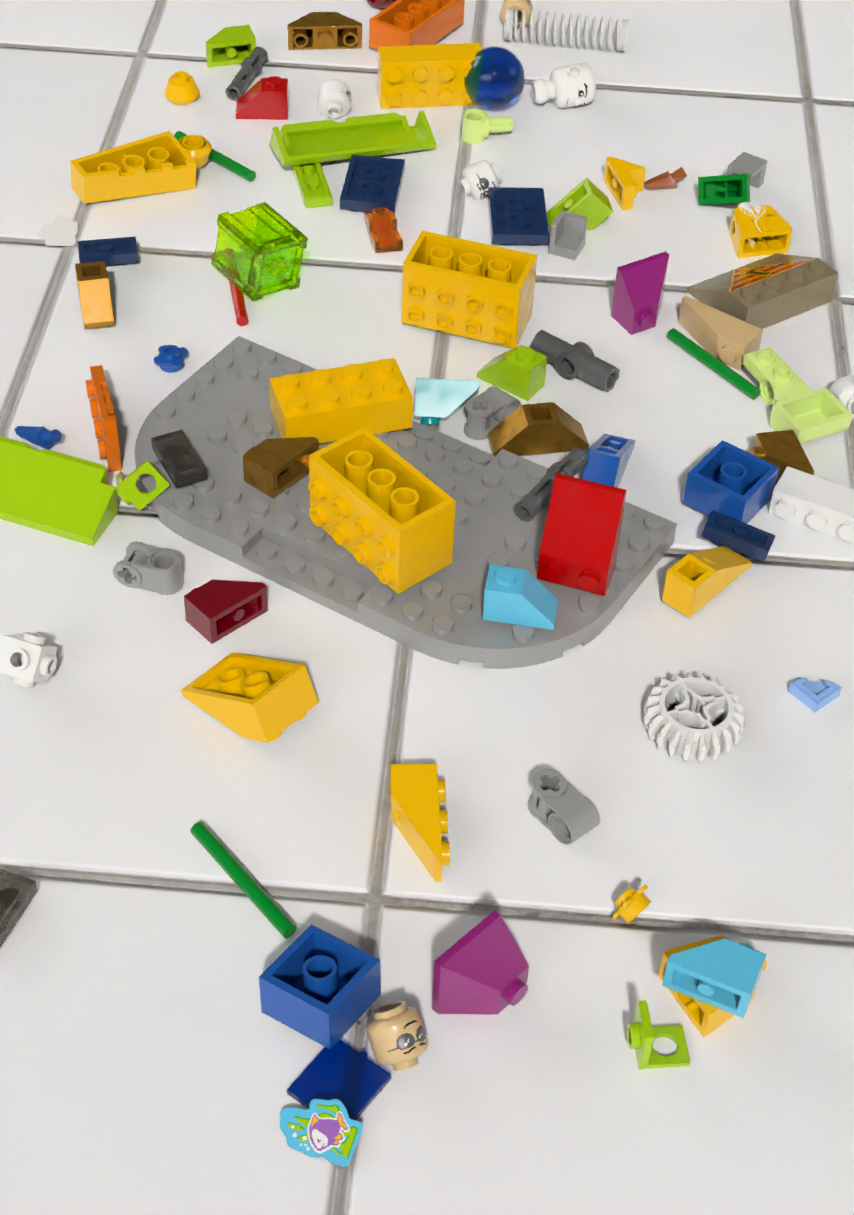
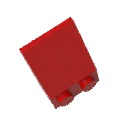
M556 473L539 553L537 579L605 596L616 567L627 490Z

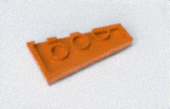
M91 366V379L85 380L88 399H91L89 400L92 419H95L93 420L96 439L102 438V440H97L100 460L107 459L109 472L122 470L117 421L110 400L103 366Z

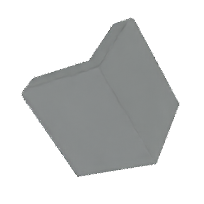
M743 152L728 165L727 175L750 174V186L759 188L764 182L767 160Z
M561 210L551 225L549 253L576 260L585 246L587 217Z

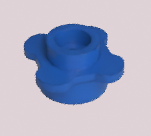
M163 345L158 348L159 354L154 357V363L160 366L161 370L174 373L184 367V357L188 356L186 348H179L176 345Z

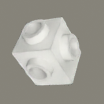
M24 632L23 636L2 635L0 641V673L12 676L11 683L32 688L34 683L48 682L49 677L53 675L57 666V658L55 656L57 647L46 644V637L35 633Z

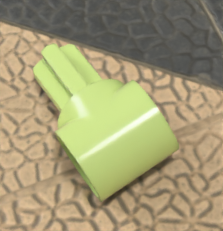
M470 108L463 112L462 140L466 143L479 144L485 138H488L489 133L511 132L513 129V121L510 116L488 118L485 111L477 108Z

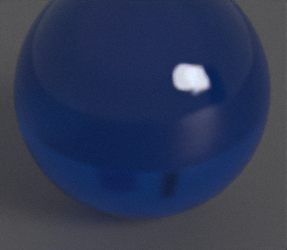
M491 46L479 50L475 55L476 59L471 63L472 67L467 77L464 76V87L469 98L477 106L486 110H502L511 106L520 97L525 85V72L521 61L513 52L503 47Z

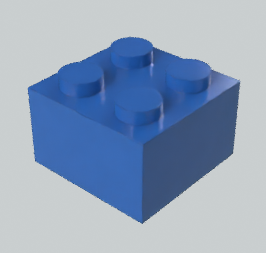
M722 440L688 473L683 504L709 517L714 510L747 524L772 499L779 467Z
M311 924L259 976L261 1012L331 1050L381 995L380 959Z

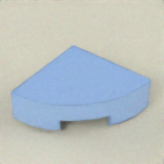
M799 678L790 682L788 692L813 712H816L839 697L842 687L829 680H824L823 683L807 681V678Z

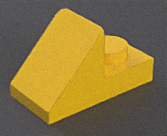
M606 157L604 182L622 210L632 209L633 199L636 197L637 192L643 191L646 169L643 166L624 160Z

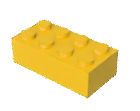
M460 43L378 47L377 94L381 109L482 105L485 57L481 44Z
M395 358L269 378L270 409L281 438L314 437L318 439V444L338 441L363 427L372 434L412 428L413 396Z

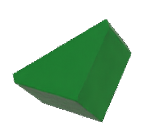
M750 174L698 177L699 205L750 202Z

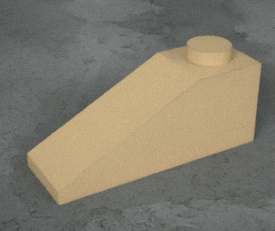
M684 296L682 298L678 323L708 353L722 363L741 371L745 367L743 365L744 354L759 350L763 329L690 297Z

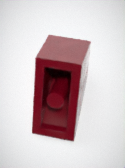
M212 579L184 595L186 621L213 644L268 611L267 586L262 582Z

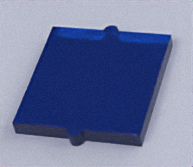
M339 1040L331 1050L326 1047L323 1048L289 1086L287 1094L307 1109L310 1108V1102L313 1099L328 1101L339 1099L344 1104L349 1118L357 1120L392 1079V1074L368 1059L367 1052H358L342 1040Z

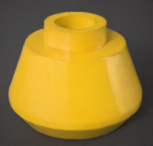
M178 71L169 77L164 94L173 104L188 105L199 97L200 90L191 75L184 71Z
M187 135L180 138L178 142L196 161V170L206 165L212 151L211 143L200 135Z

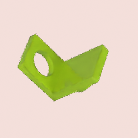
M149 460L142 463L127 477L121 471L116 475L117 494L127 505L132 503L139 511L170 486L169 482ZM143 474L152 475L156 480L155 488L150 492L140 491L136 486V480L139 476Z
M647 1000L638 1001L634 1021L627 1024L628 1045L630 1049H635L638 1069L689 1066L690 1057L683 1026L652 1027ZM660 1037L673 1040L677 1045V1052L672 1056L659 1055L653 1048L654 1040Z

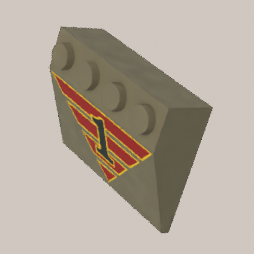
M776 253L689 286L687 292L703 304L764 329L832 302L838 272L819 258Z

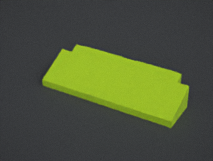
M419 111L414 126L408 125L405 115L400 116L397 113L349 117L345 122L339 123L330 119L285 124L281 127L280 131L278 127L272 128L269 146L284 167L351 159V155L378 156L435 149L437 143L424 111Z
M0 436V519L94 546L118 514L116 487L108 485L106 467L102 464L48 449L35 450L27 443Z

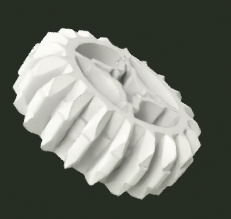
M689 671L684 678L674 674L670 681L662 679L658 687H653L648 701L645 702L644 724L645 728L648 729L649 739L657 740L658 750L668 748L670 757L680 754L685 762L690 757L696 758L701 764L706 756L713 761H716L719 754L727 756L731 748L736 747L737 743H739L741 733L744 731L745 711L744 706L740 704L739 695L731 694L730 685L720 686L718 677L710 681L705 679L704 673L699 678L693 677Z

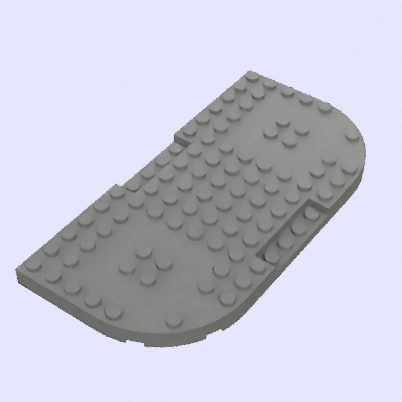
M240 336L235 338L164 398L147 416L136 439V469L146 460H149L170 484L147 507L150 506L159 515V521L171 531L200 547L430 657L453 664H458L459 660L484 663V668L487 669L527 667L561 658L564 651L579 644L585 646L601 634L673 545L677 523L625 501L616 567L605 596L537 579L539 553L550 502L529 522L517 516L515 505L548 474L549 469L504 449L494 456L412 420V428L374 435L456 500L452 564L397 594L387 584L381 583L377 576L365 565L359 564L355 557L343 546L336 544L326 531L321 527H317L311 521L309 516V473L274 499L244 481L243 455L265 439L281 438L270 409L269 378L311 372L317 369ZM336 441L319 444V450ZM143 474L137 478L139 490L142 492H150L156 486V480L150 474ZM490 564L526 569L559 600L554 630L482 620L484 590Z

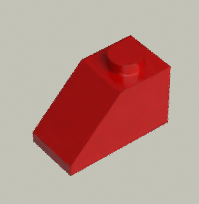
M278 76L261 78L237 100L236 119L288 120V78H280Z

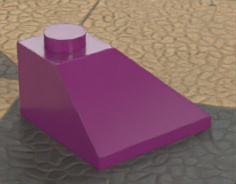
M666 251L617 267L611 317L631 335L656 326L663 301L669 253Z
M495 910L434 961L432 1009L437 1014L498 1015L509 1004L512 1006L518 1004L527 993L529 964L501 915Z

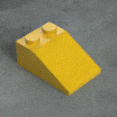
M233 652L181 689L183 697L243 738L264 743L279 738L283 730L292 723L303 719L307 711L319 703L304 664Z

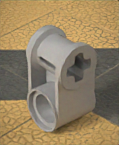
M495 386L489 387L485 392L466 402L465 410L468 413V422L464 426L465 435L475 440L488 438V432L520 407L521 402Z
M134 541L126 548L124 559L117 562L113 567L114 577L118 582L127 587L141 588L157 592L161 595H171L179 592L184 584L180 556L173 549L160 548Z
M549 769L539 771L534 776L532 781L534 793L529 797L528 810L532 816L537 818L552 832L553 836L560 843L570 845L599 825L600 815L595 804L589 798L583 796L561 773Z

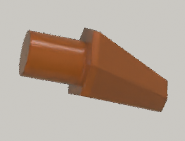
M680 167L671 174L666 171L645 181L644 185L650 191L678 188L676 183L687 175L683 168Z

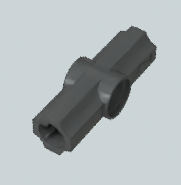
M541 330L535 335L533 342L530 344L531 349L547 356V362L554 365L557 373L566 380H573L575 377H578L605 392H609L614 388L619 378L620 369L594 356L592 349L584 342H576L572 345Z

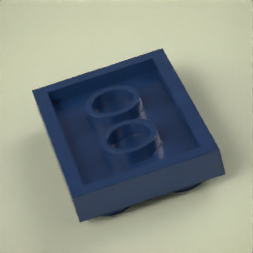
M351 155L340 196V209H347L353 212L369 211L378 214H395L405 171V160Z
M489 187L488 203L492 244L505 246L511 244L548 245L549 229L543 188Z

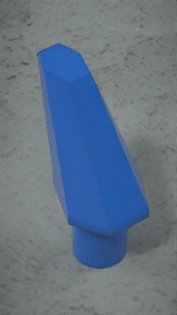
M17 426L14 429L16 434L22 439L48 450L62 438L59 430L49 431L44 426Z

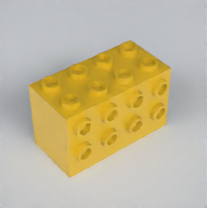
M422 231L403 262L401 323L418 328L436 330L445 334L463 336L472 340L494 343L502 347L515 348L532 316L537 255Z
M363 427L309 455L308 489L310 492L309 516L314 525L326 531L336 544L343 546L349 551L359 564L365 565L371 570L381 583L387 584L397 594H400L452 564L456 500L368 429Z

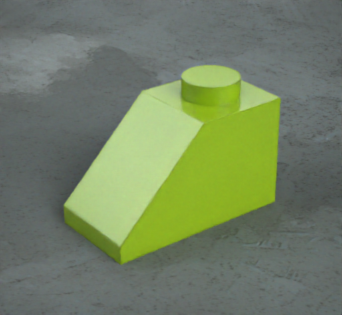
M250 25L225 27L206 41L207 67L242 64L243 60L249 57L256 47V38Z
M585 178L546 212L550 229L555 218L563 210L587 217V230H593L597 225L607 220L609 215L613 213V209L608 197L588 178Z
M520 345L494 357L477 372V378L528 401L545 385L547 356Z

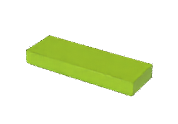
M320 162L291 166L305 208L332 206V195Z

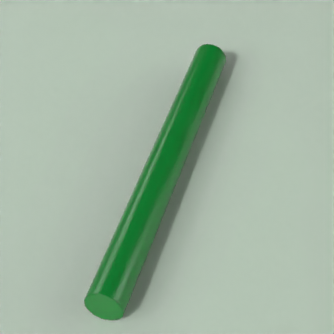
M177 131L174 135L178 141L180 138L187 136V134L181 131ZM212 149L209 156L211 161L249 182L254 181L256 178L254 171Z
M675 328L669 330L667 333L669 340L753 400L760 395L761 391L755 385Z
M203 822L194 824L190 832L277 931L285 939L291 937L297 930L294 923Z

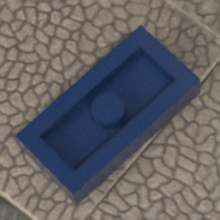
M136 236L78 241L80 263L105 261L106 265L139 263Z
M714 510L701 534V537L710 540V542L717 546L728 547L740 552L749 559H758L762 562H765L776 536Z

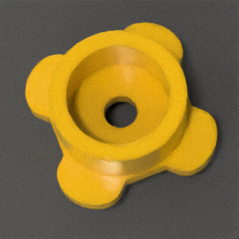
M645 884L637 892L632 886L615 901L614 904L619 910L611 918L615 921L621 916L628 924L631 923L652 902L643 893L648 886Z

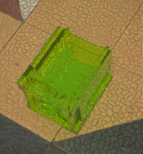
M266 202L247 207V209L242 211L218 214V235L215 252L212 254L211 260L213 267L252 301L262 299L265 295L281 290L299 288L301 279L299 273L308 237Z

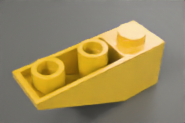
M725 546L688 553L667 570L662 601L690 618L750 568L752 562Z
M437 763L390 764L391 820L434 881L441 882L442 866L450 865L449 841H442L441 835L448 833L447 810H440L439 804L446 801L445 779H438Z

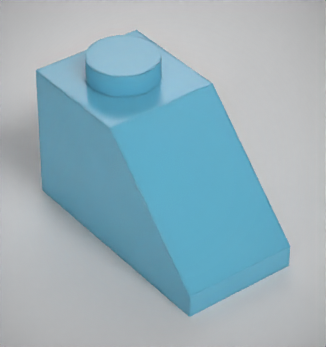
M490 564L484 590L482 620L554 630L559 600L526 569Z
M726 938L681 951L669 956L662 986L744 1018L760 979L766 954L755 950L747 944L736 943Z

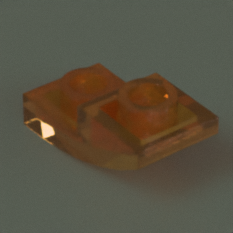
M378 207L372 209L371 212H364L366 228L374 252L402 251L403 239L397 230V218L392 210Z

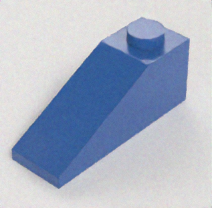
M604 433L588 449V462L584 467L582 479L618 488L633 451L635 440Z

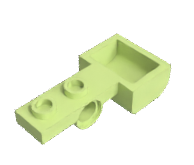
M771 347L744 354L743 365L760 382L759 389L763 401L767 405H773L770 426L774 431L794 430L800 444L845 431L850 427L853 416L851 412L826 387L812 391Z

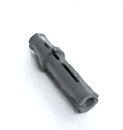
M255 47L252 54L243 60L241 69L225 90L229 99L238 100L252 79L260 74L262 65L268 58L267 51L264 48Z
M573 448L560 462L554 463L549 468L548 474L515 505L517 516L524 521H531L550 502L556 473L574 477L587 465L588 456L582 449Z

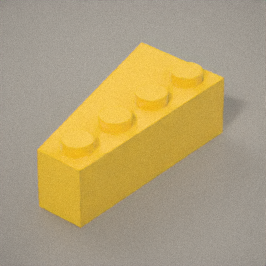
M170 131L70 161L71 188L84 204L196 189V161Z

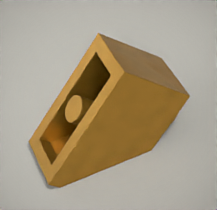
M794 430L756 433L754 447L750 448L749 453L779 467L776 484L787 466L814 475V470Z
M314 437L265 439L243 455L244 481L271 498H276L309 473V455L319 450L318 439Z

